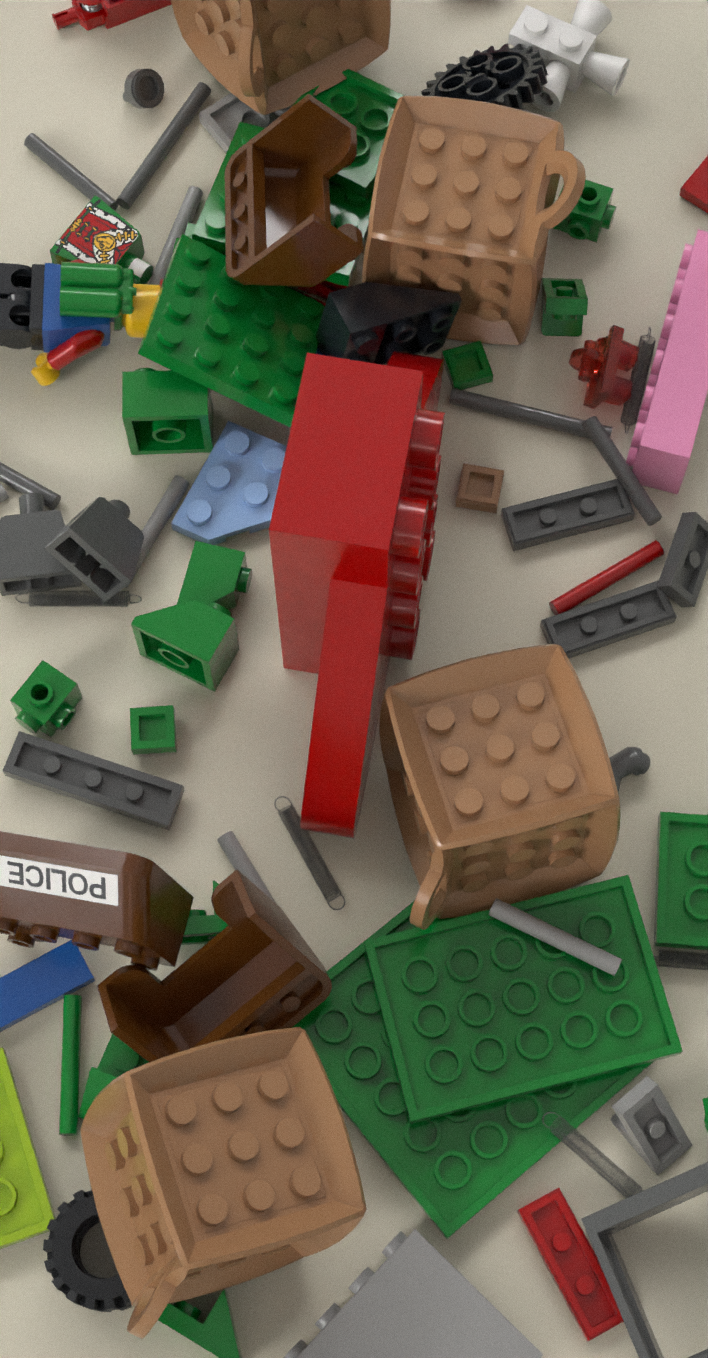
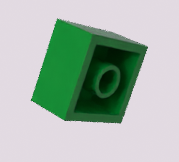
M139 368L135 371L122 372V419L131 455L211 453L214 447L213 403L209 388L172 370L156 371L152 368Z

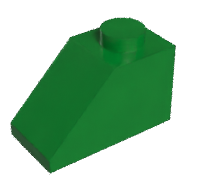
M195 541L177 604L197 599L207 605L210 602H215L228 610L237 607L240 593L247 594L252 579V569L247 568L245 552Z

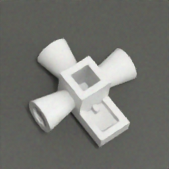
M579 0L571 24L526 5L510 31L508 44L513 46L522 44L523 49L532 46L533 51H539L541 57H543L548 73L546 76L548 83L542 85V93L534 95L535 101L532 104L538 109L546 112L557 111L560 108L565 89L575 93L584 77L590 79L612 96H615L627 74L630 59L594 52L596 37L612 20L610 10L601 1Z

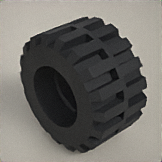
M80 1190L73 1194L74 1199L68 1204L63 1202L58 1207L59 1215L55 1220L50 1219L46 1228L50 1230L48 1240L44 1239L43 1250L47 1252L48 1259L44 1261L46 1270L51 1273L54 1279L52 1283L57 1290L62 1291L66 1298L75 1304L100 1312L123 1311L131 1308L132 1303L119 1274L110 1278L96 1277L90 1274L82 1264L80 1249L83 1238L94 1225L100 1223L92 1190L87 1192Z

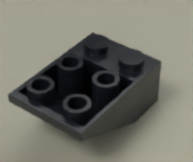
M364 282L333 291L328 295L316 334L319 342L318 347L322 355L381 365L388 363L394 351L416 355L421 353L424 355L433 354L444 346L462 299L458 293Z

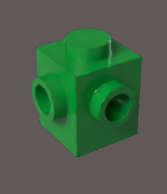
M585 179L584 189L577 204L569 215L553 227V229L568 233L575 239H587L597 243L602 228L610 229L617 206L611 205L614 188Z
M42 660L10 701L17 713L15 720L33 734L40 730L49 737H52L58 728L63 730L70 724L76 714L75 707L83 697L75 681Z

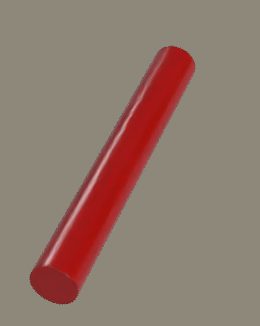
M657 540L651 542L549 602L554 615H558L571 610L664 555L661 544Z

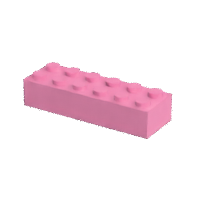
M699 229L694 245L685 244L626 460L627 464L633 467L632 471L641 485L674 494L679 492L690 460L708 391V232Z

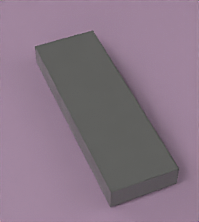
M618 479L505 507L502 508L501 516L512 549L516 551L632 521L635 513L629 496Z
M658 581L543 619L540 626L547 643L562 646L569 659L674 623L677 616L668 596L657 587Z

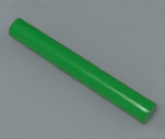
M73 994L64 995L59 1118V1135L63 1136L78 1135L82 996Z

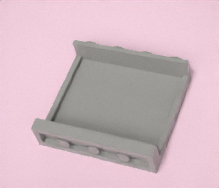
M415 1229L408 1237L400 1231L382 1251L388 1259L374 1273L367 1267L349 1287L355 1295L342 1309L334 1303L315 1323L321 1330L319 1334L308 1345L302 1339L298 1341L284 1358H541L543 1354Z

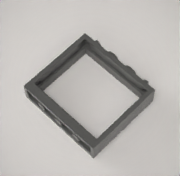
M708 1162L581 1219L639 1358L664 1357L612 1234L707 1192ZM708 1349L688 1358H708Z

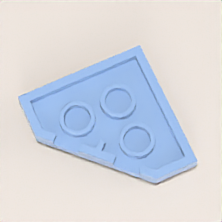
M228 421L171 523L172 529L196 541L216 545L226 542L227 537L246 531H249L251 534L269 528L287 446Z

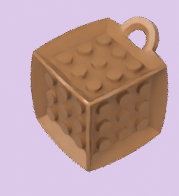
M171 0L181 35L195 56L227 90L262 115L292 106L301 95L318 85L319 87L313 96L333 87L346 79L342 73L343 71L350 69L358 72L386 52L389 47L391 0Z
M437 96L400 97L392 114L378 162L371 201L368 236L364 251L362 283L373 282L458 293L462 302L447 339L467 342L481 340L485 344H523L531 327L541 286L548 232L562 222L573 210L585 185L586 173L584 165L573 154L564 151L563 125L559 121L538 114L482 101ZM561 175L564 180L563 190L554 202Z
M557 644L538 645L473 657L419 674L387 688L381 704L379 736L397 821L407 854L420 885L410 913V923L425 930L435 918L460 917L489 910L496 898L507 904H513L566 890L603 873L614 853L619 837L620 800L610 759L595 714L562 646Z
M301 1027L269 1030L214 1041L157 1059L127 1071L111 1081L99 1092L90 1105L81 1125L80 1131L85 1161L98 1216L119 1276L132 1305L135 1307L127 1326V1332L140 1339H143L150 1332L167 1304L241 1284L289 1265L299 1259L321 1252L346 1237L358 1225L367 1210L356 1158L341 1109L321 1060L306 1030Z

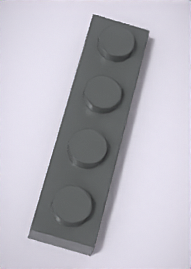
M21 731L18 732L3 768V772L7 777L166 830H170L185 791L184 786Z

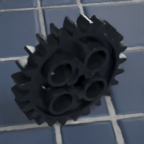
M504 44L499 50H495L494 46H490L486 52L480 53V51L475 50L469 58L459 57L460 63L447 64V71L436 72L434 74L436 80L427 81V89L422 90L421 93L422 96L475 100L524 110L523 103L534 102V95L543 92L542 85L548 83L546 78L548 73L543 57H541L539 51L534 52L532 46L523 49L522 44H518L510 49L508 44Z

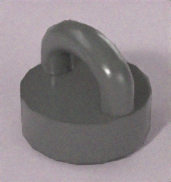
M136 69L127 76L124 84L123 100L130 102L132 106L138 109L156 107L162 101L165 92L162 77L152 69Z

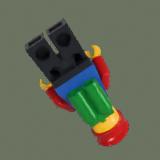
M80 259L61 262V265L54 263H45V265L32 264V267L22 264L0 263V346L11 349L31 347V350L48 352L40 353L37 356V367L32 368L31 373L41 386L50 385L59 377L60 369L76 359L110 344L111 322H114V331H120L125 327V331L130 337L143 338L164 279L160 280L159 285L133 284V269L122 268L119 264L86 263Z

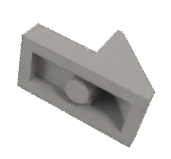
M648 1076L612 1105L615 1111L611 1118L613 1125L657 1175L692 1146L660 1087Z

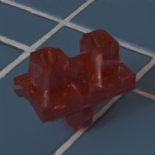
M612 325L608 336L598 338L596 341L586 340L584 348L575 349L571 352L569 358L570 366L579 371L578 379L580 381L588 382L584 406L595 409L602 402L621 406L630 398L633 383L630 380L616 376V371L618 368L628 372L634 367L638 358L639 347L623 340L624 328Z

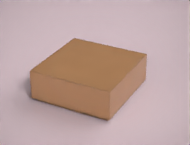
M463 463L455 507L497 514L504 470Z

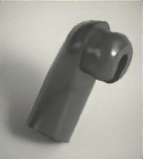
M626 747L609 758L618 792L622 778L631 773L634 775L645 774L650 767V757L638 747Z

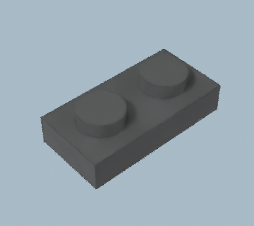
M686 512L681 515L657 587L680 607H695L708 569V522L697 512Z

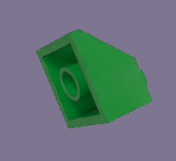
M194 599L136 616L131 623L140 655L214 692L239 651L235 618L232 617V613L228 609L215 602H210L207 605Z

